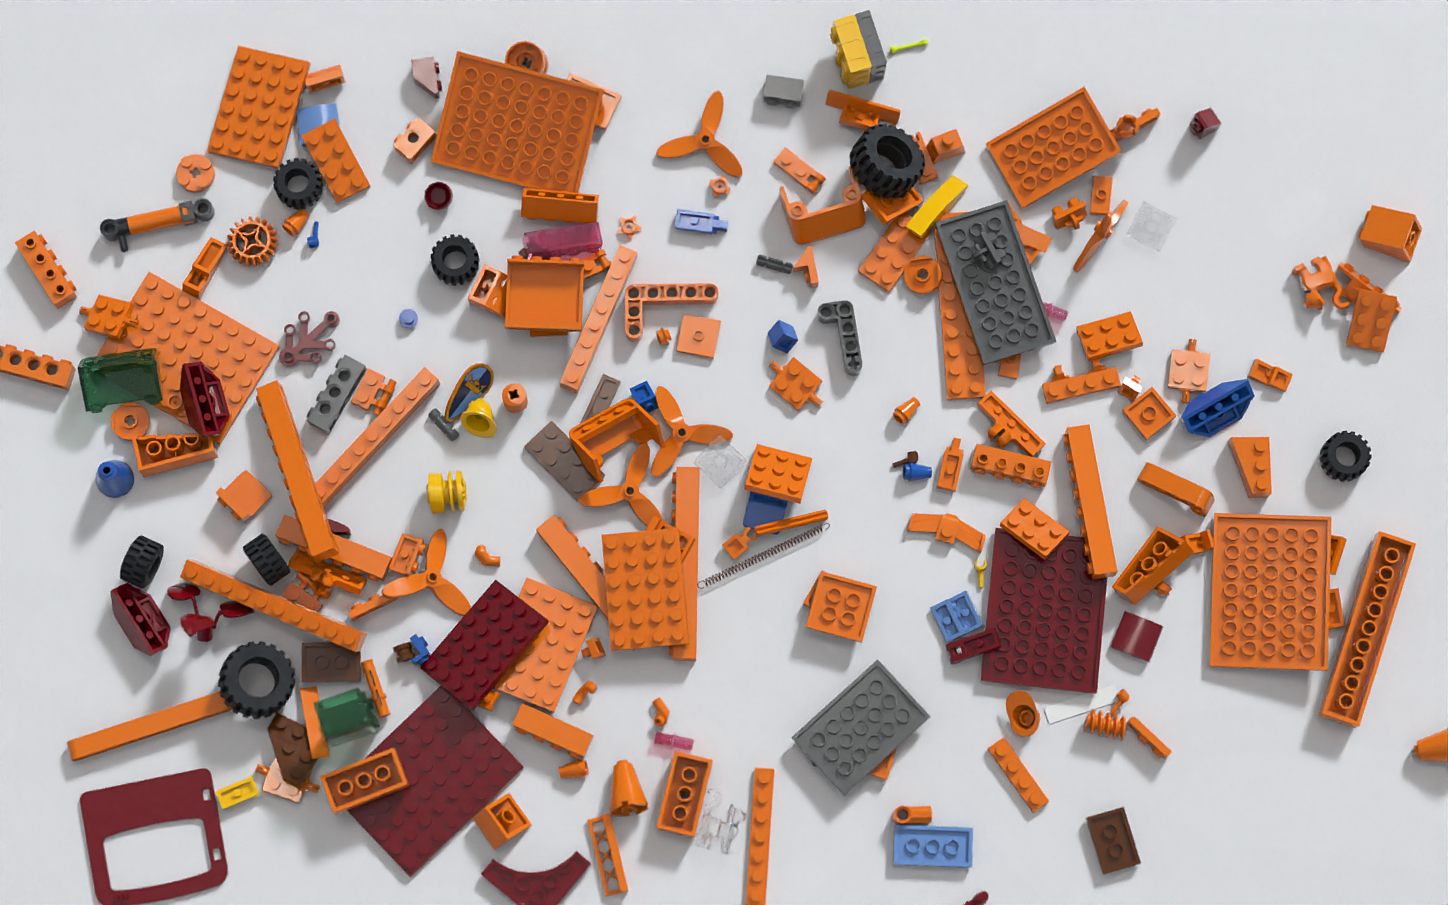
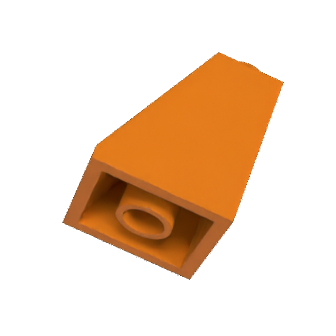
M1372 205L1370 211H1367L1365 215V225L1359 232V239L1363 246L1410 263L1422 227L1415 214Z

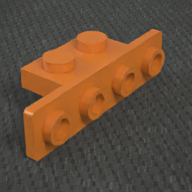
M833 90L828 91L825 103L828 106L842 109L839 123L862 130L878 125L879 120L897 125L901 113L900 109Z
M1341 262L1337 267L1352 279L1342 293V296L1355 305L1359 288L1385 294L1382 288L1379 286L1374 287L1370 284V280L1365 275L1356 273L1354 271L1355 268L1351 264ZM1396 301L1394 312L1398 314L1402 308L1400 303Z

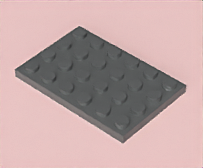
M877 659L793 735L791 739L845 796L931 716Z

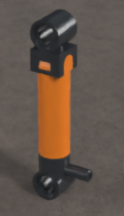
M200 198L194 204L191 200L178 203L179 206L115 220L106 219L101 223L100 231L104 238L110 242L119 239L121 252H127L126 236L181 224L185 226L198 223L197 217L202 221H209L214 217L215 210L208 199ZM202 207H209L206 213H200ZM109 227H115L113 233H107Z

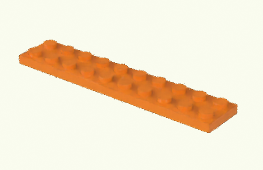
M967 212L944 213L939 221ZM934 226L936 262L940 265L943 273L939 286L947 400L983 398L986 396L983 363L936 227Z

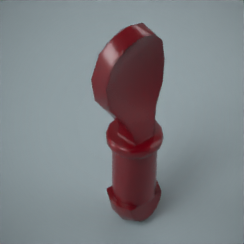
M981 891L963 905H983L988 900L989 894L986 891Z

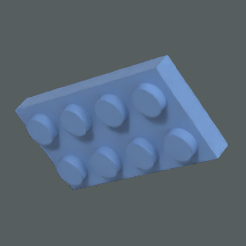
M894 825L893 865L972 867L973 828Z

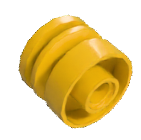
M452 471L448 472L447 481H444L441 472L428 473L426 490L432 514L445 513L446 504H450L452 512H455V503L459 504L460 511H465L467 491L462 471H456V480H453Z

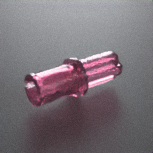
M1043 302L1048 316L1061 321L1067 319L1068 311L1053 306L1052 303Z
M656 731L654 743L671 746V749L676 747L692 750L694 740L676 736L675 733L671 735Z

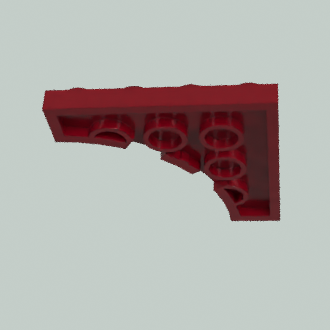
M576 851L565 862L552 869L540 872H520L505 867L493 859L481 875L517 905H558L589 868L591 863Z

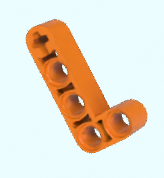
M1146 462L1137 478L1143 485L1188 505L1194 513L1202 517L1207 516L1215 501L1213 494L1206 488Z

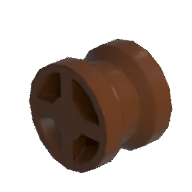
M411 642L393 647V651L397 654V663H403L415 658V654L411 651Z

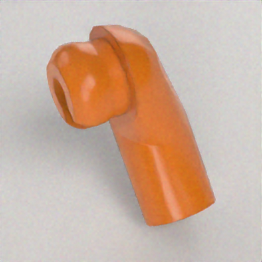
M659 697L652 702L657 709L654 724L658 727L664 726L667 723L670 713Z

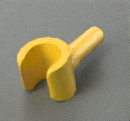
M976 560L975 570L978 572V587L982 588L987 562L984 560V567H979L977 565L978 560Z

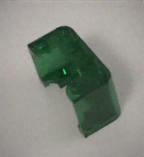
M360 688L313 703L324 738L332 747L378 732L377 728L380 725L377 716L371 712L374 709L371 698L367 699L365 691L361 692Z

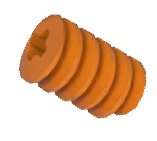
M509 384L503 389V403L509 412L519 413L527 408L528 399L522 385Z
M1091 709L1087 714L1083 731L1085 732L1090 727V732L1093 734L1095 729H1098L1099 736L1105 731L1107 738L1110 733H1113V739L1120 735L1122 741L1126 730V717L1122 716L1119 720L1118 715L1114 714L1111 719L1109 712L1103 717V711L1100 710L1096 715L1095 709Z

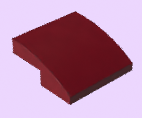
M1125 611L1111 647L1112 649L1130 654L1132 657L1150 662L1163 626Z

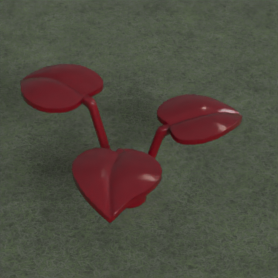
M181 583L167 589V595L174 600H192L195 614L182 616L180 623L190 638L197 634V640L201 642L212 640L213 629H216V624L222 614L226 618H237L255 612L254 609L239 602L227 601L220 605V611H218L213 622L210 617L199 615L196 598L194 597L200 595V589L197 586Z

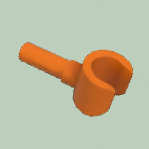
M1124 689L1116 694L1119 700L1109 712L1110 714L1114 715L1120 705L1128 701L1129 694Z

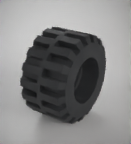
M294 158L293 162L290 159L286 160L287 164L284 165L282 163L279 165L281 169H276V176L273 177V186L278 198L287 207L291 208L293 206L297 210L299 207L306 209V205L313 206V201L317 202L319 200L318 196L322 195L323 192L321 189L323 188V182L318 169L314 167L313 163L310 161L308 163L303 158L301 161L298 158ZM301 175L309 179L308 186L301 192H292L287 188L289 181L295 176Z
M451 234L450 238L444 236L442 237L443 240H438L436 242L437 246L432 248L433 253L430 258L434 273L445 284L451 283L452 286H456V283H460V285H464V281H471V277L476 275V270H479L480 260L474 243L470 242V239L467 237L464 239L462 235L458 234V237H455L454 234ZM454 251L462 252L466 255V262L457 269L448 268L444 264L445 257Z
M1347 431L1337 432L1324 443L1319 459L1323 463L1321 465L1322 469L1327 470L1326 474L1328 476L1331 474L1333 476L1332 479L1336 480L1338 478L1340 482L1345 480L1352 481L1366 471V468L1370 465L1369 460H1371L1372 455L1369 454L1371 448L1367 447V440L1363 441L1361 439L1362 435L1356 436L1354 431L1350 433ZM1342 446L1351 449L1355 455L1354 465H1342L1336 458V449Z
M260 534L243 546L244 553L268 585H274L290 573L289 566L265 534Z
M142 535L137 537L123 559L120 568L121 580L144 589L152 581L160 566L164 546Z

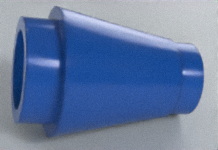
M910 462L903 466V479L909 482L932 477L931 467Z

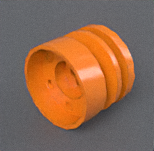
M528 41L517 42L506 53V64L544 74L547 73L548 58L544 51L534 43ZM526 60L532 62L529 68L524 66L527 63Z

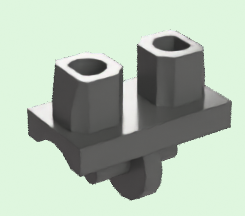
M986 231L981 232L973 240L976 244L974 245L976 252L972 255L973 258H980L982 263L986 262L989 270L996 267L1006 257V253L1002 248L995 250L993 246L997 242L994 232L988 234Z

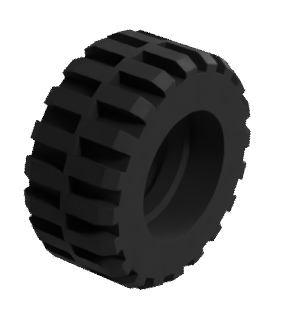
M879 124V126L874 125L867 129L852 147L849 156L850 167L853 168L852 173L854 177L858 178L859 184H863L867 191L874 192L876 196L882 195L883 198H899L906 195L921 178L925 166L924 154L919 149L920 145L917 141L915 142L910 134L907 135L903 129H897L893 125ZM879 155H882L889 159L894 164L895 168L887 165L880 158Z
M254 641L248 642L245 646L242 644L228 655L220 669L218 687L221 689L219 692L220 696L226 700L224 703L227 707L231 706L234 713L238 714L239 712L243 714L242 717L249 718V716L254 719H260L263 716L267 718L273 713H277L293 693L295 670L291 668L292 662L290 658H285L283 650H276V646L273 644L267 646L262 641H259L258 644H255ZM248 664H260L268 668L275 680L271 693L264 697H254L247 694L241 688L238 680L239 673L243 667Z

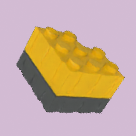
M870 10L833 20L830 38L832 44H836L835 61L837 67H841L842 74L840 75L843 85L846 84L848 89H852L884 79L887 60Z

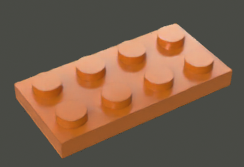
M335 118L301 135L336 203L370 186Z
M906 213L892 221L858 270V273L890 293L906 266L915 257L932 232L929 229L924 237L920 238L909 231L906 225L912 217Z

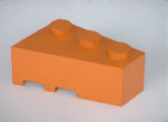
M1231 437L1227 442L1232 450L1234 461L1240 471L1248 497L1268 498L1272 494L1269 437Z

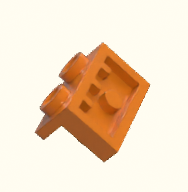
M340 65L309 73L307 78L304 79L309 93L346 83Z

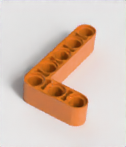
M711 283L629 285L625 290V332L627 339L631 342H638L642 338L643 305L713 304L718 299V288ZM692 290L696 295L693 298H689L686 296V292ZM712 290L715 295L709 298L705 296V292ZM631 291H636L639 293V296L637 298H631L629 297V293ZM650 291H656L658 293V296L655 298H650L648 296V293ZM669 291L677 293L674 298H669L666 294ZM635 309L639 314L636 317H631L629 312ZM632 328H637L639 333L633 336L629 331Z

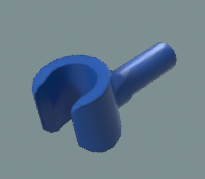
M317 221L314 222L313 237H307L309 248L319 246V222Z

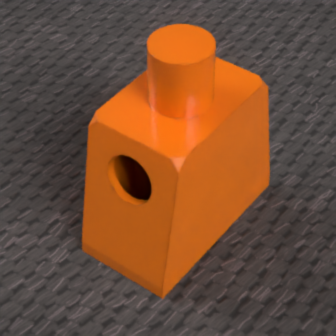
M957 129L931 138L926 145L933 164L965 153Z

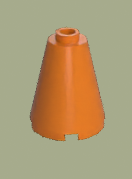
M1448 728L1418 740L1417 745H1414L1415 757H1420L1422 761L1448 762Z
M627 760L616 762L617 764L613 766L609 805L611 815L626 817L630 816V812L636 811V815L645 812L648 809V802L633 764Z

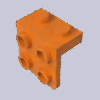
M244 470L225 490L220 488L215 492L219 496L217 501L224 507L228 505L232 509L230 513L238 521L242 519L245 523L272 496L247 470Z

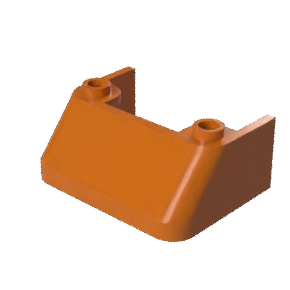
M848 167L847 175L850 185L843 190L842 198L844 203L808 213L806 206L802 202L789 203L784 186L780 187L779 196L793 240L797 244L806 245L864 226L866 215L857 178L852 173L853 168Z
M633 399L622 400L569 431L570 440L582 463L600 483L603 482L600 468L604 463L601 456L623 443L633 439L636 443L642 444L653 439L661 448L665 447L659 423Z

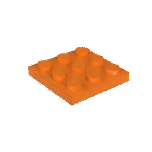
M757 444L744 490L800 504L812 458Z
M821 571L806 628L862 643L877 586Z

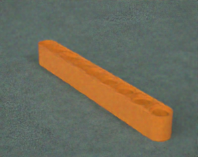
M216 692L72 739L66 743L71 760L78 761L231 711L233 708L231 706L227 707L224 703L226 701L224 697L221 698L220 693Z

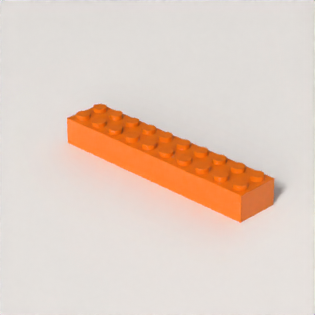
M1381 531L1374 535L1318 716L1352 728L1360 726L1416 543Z

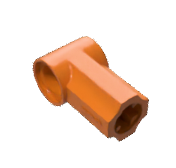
M899 806L893 811L892 820L897 825L932 823L931 806ZM900 810L906 813V820H900L897 817V812Z

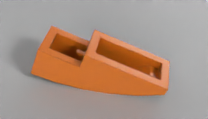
M210 237L192 264V270L182 283V291L200 299L228 247L226 244Z

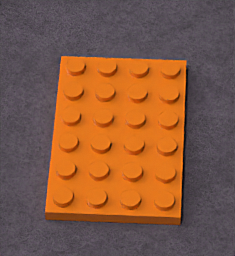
M238 46L207 152L280 169L279 165L283 161L304 89V79L307 78L311 63L305 60Z
M1085 87L985 143L1022 209L1122 153Z
M679 528L601 535L611 651L689 644Z
M526 577L518 597L544 616L549 623L493 689L554 713L598 606Z

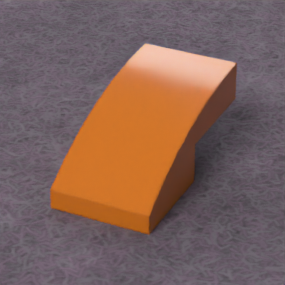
M1254 359L1247 377L1286 392L1293 374L1277 366L1273 367L1259 359Z

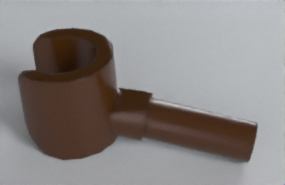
M916 451L907 452L908 458L892 463L893 467L895 468L909 462L917 463L918 453Z

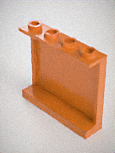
M523 256L507 258L505 329L582 332L584 261H580V258H569V261H564L560 257H550V260H542V257L532 256L531 259H523Z

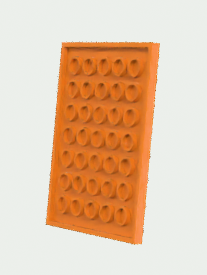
M457 51L431 162L532 189L579 193L604 89Z
M148 272L130 301L134 305L130 319L139 321L138 328L127 326L119 339L108 337L89 369L191 427L185 407L178 412H172L170 408H167L166 401L171 394L181 395L182 365L184 363L201 361L206 368L220 379L230 414L222 433L212 436L214 441L221 444L280 346L153 273Z
M1214 513L1210 667L1328 671L1331 516Z

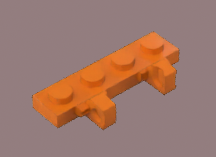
M1095 359L1091 361L1093 367L1092 370H1089L1088 374L1069 378V375L1064 376V372L1061 370L1062 364L1054 366L1055 376L1051 377L1052 382L1042 384L1046 404L1120 387L1121 383L1117 367L1106 369L1105 365L1101 366L1100 359Z

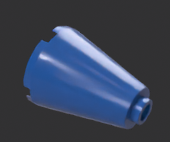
M121 460L106 461L98 467L95 478L96 485L105 496L111 498L124 496L133 487L134 474L131 467Z

